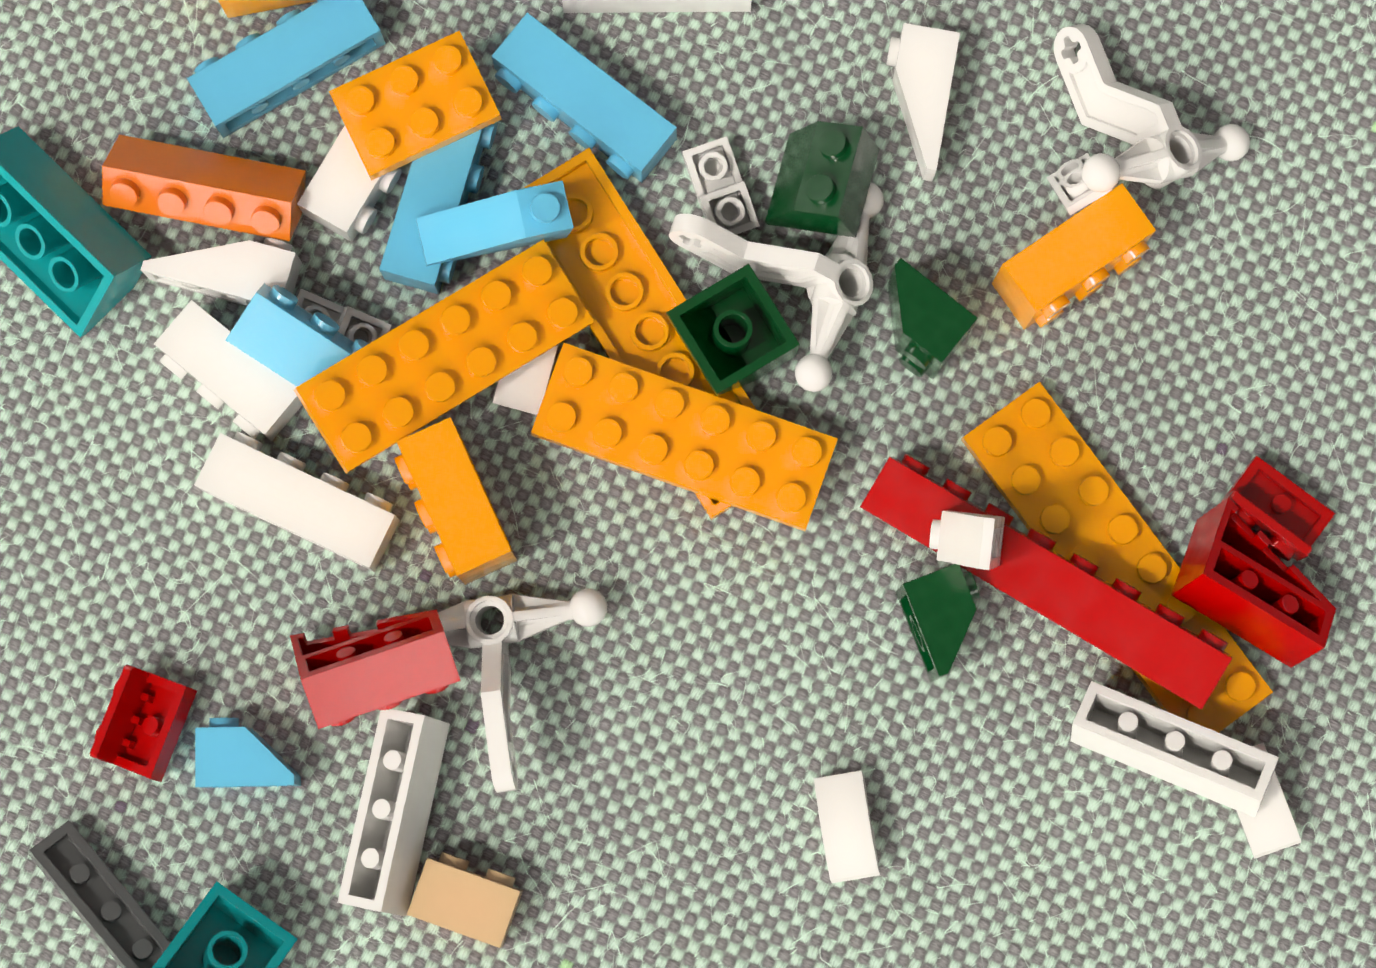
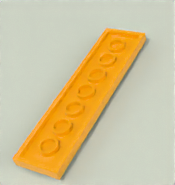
M587 148L525 186L524 188L563 181L574 228L567 238L548 241L546 244L593 318L594 323L589 325V328L608 358L716 396L666 316V312L686 301V298L590 148ZM742 386L718 395V397L756 410ZM694 493L711 520L733 507Z
M1040 381L962 437L961 441L1028 531L1034 528L1057 542L1053 551L1069 560L1073 553L1082 556L1099 567L1095 574L1097 577L1111 585L1116 578H1119L1141 591L1142 594L1138 601L1153 610L1161 603L1185 617L1181 626L1199 635L1202 628L1229 643L1224 651L1232 655L1233 659L1202 710L1132 669L1162 710L1219 733L1273 693L1223 626L1171 596L1180 567Z

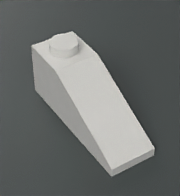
M904 23L900 38L891 37L886 65L895 66L892 82L922 178L926 181H933L938 165L960 33Z
M265 238L263 244L248 240L145 260L142 263L141 271L152 281L248 306L255 293L264 283L271 288L273 285H279L293 294L302 262L295 252H291L292 245L277 239Z
M943 510L941 520L933 519L929 547L930 549H938V561L976 569L991 570L1000 566L1005 517Z

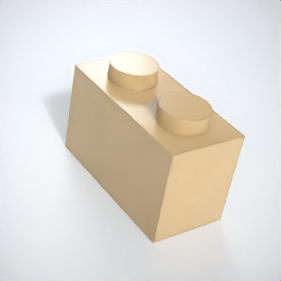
M445 852L441 853L439 860L427 858L407 915L495 947H503L523 890L513 887L516 878L488 868L486 876L467 870L470 861Z

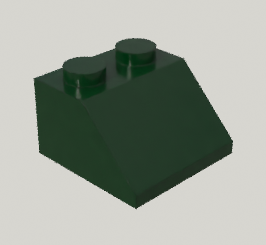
M817 121L790 133L765 222L772 226L856 238L880 150L864 127Z
M900 258L894 265L887 284L895 350L902 355L899 359L900 363L914 375L922 377L925 373L931 379H934L967 338L978 317Z
M750 264L743 266L666 312V316L716 396L758 380L796 357L800 346Z
M957 564L903 583L895 592L930 682L936 681L949 673L977 610L974 602L980 598L971 572L962 573L960 565Z

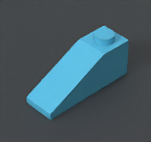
M563 181L514 190L416 218L426 267L529 246L543 239L545 242L567 238L574 228Z

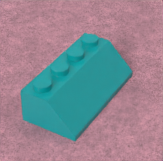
M17 126L0 134V260L81 338L135 287L143 273L141 271L143 261L150 260L152 256Z

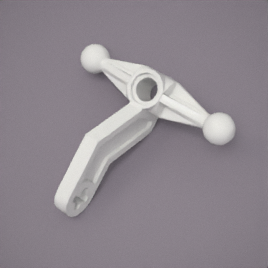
M1078 24L1062 28L1057 33L1054 41L1055 58L1081 124L1133 145L1116 158L1103 153L1090 156L1082 167V180L1089 189L1095 192H1106L1113 189L1119 180L1141 182L1151 188L1161 189L1175 180L1193 176L1217 157L1233 162L1243 158L1248 152L1250 138L1243 127L1236 124H1227L1220 127L1214 135L1192 133L1181 125L1171 101L1117 82L1100 38L1089 25ZM1079 42L1081 49L1077 52L1076 56L1074 48L1077 47Z
M871 182L856 238L838 235L825 256L816 252L749 242L716 223L693 214L676 215L671 226L669 238L677 245L731 274L750 264L759 280L807 289L808 297L812 304L810 353L798 361L795 367V377L798 385L804 390L817 392L827 387L832 380L833 370L828 357L852 318L856 315L858 306L868 301L872 294L873 279L867 266L869 219L881 211L884 204V196L881 189Z
M585 588L579 590L569 601L519 594L484 596L478 599L465 600L438 612L449 646L470 649L482 647L481 700L491 776L497 793L514 791L518 788L517 766L510 719L511 664L508 643L520 642L568 620H574L577 624L584 627L598 625L607 613V602L605 597L595 589ZM499 608L504 616V624L500 631L488 635L482 630L481 617L488 609Z

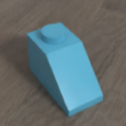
M209 718V727L195 728V787L301 786V776L252 728L239 727V718Z

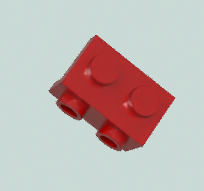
M1255 456L1221 500L1222 502L1229 497L1239 507L1235 512L1236 515L1250 529L1253 528L1257 532L1262 531L1272 541L1267 547L1275 555L1286 561H1289L1291 558L1296 561L1306 558L1313 550L1311 547L1335 515L1333 511L1258 456Z
M125 665L120 678L114 686L113 696L103 721L96 731L90 756L146 778L162 782L198 690L131 665Z

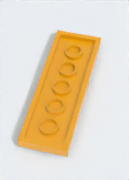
M543 239L297 386L294 392L347 474L396 444V441L411 435L594 323V320Z
M567 343L562 345L531 430V435L802 531H806L838 438Z

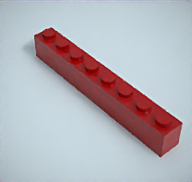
M905 454L901 461L895 457L888 458L860 507L928 548H930L933 519L941 520L943 510L1005 517L1000 566L991 570L976 569L962 565L960 567L970 571L973 575L1202 710L1233 659L1232 655L1224 651L1229 643L1202 628L1199 635L1181 626L1185 617L1161 603L1153 610L1138 601L1142 594L1141 591L1121 579L1116 578L1111 585L1097 577L1095 574L1099 567L1082 556L1073 553L1070 560L1053 551L1057 542L1034 528H1031L1026 535L1012 527L1010 524L1014 517L997 506L989 503L985 510L968 501L972 492L947 478L944 484L941 485L927 477L926 475L930 467L910 455Z

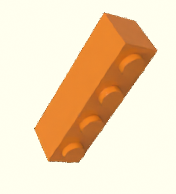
M119 134L102 165V205L290 241L302 215V211L297 203L305 192L306 170Z

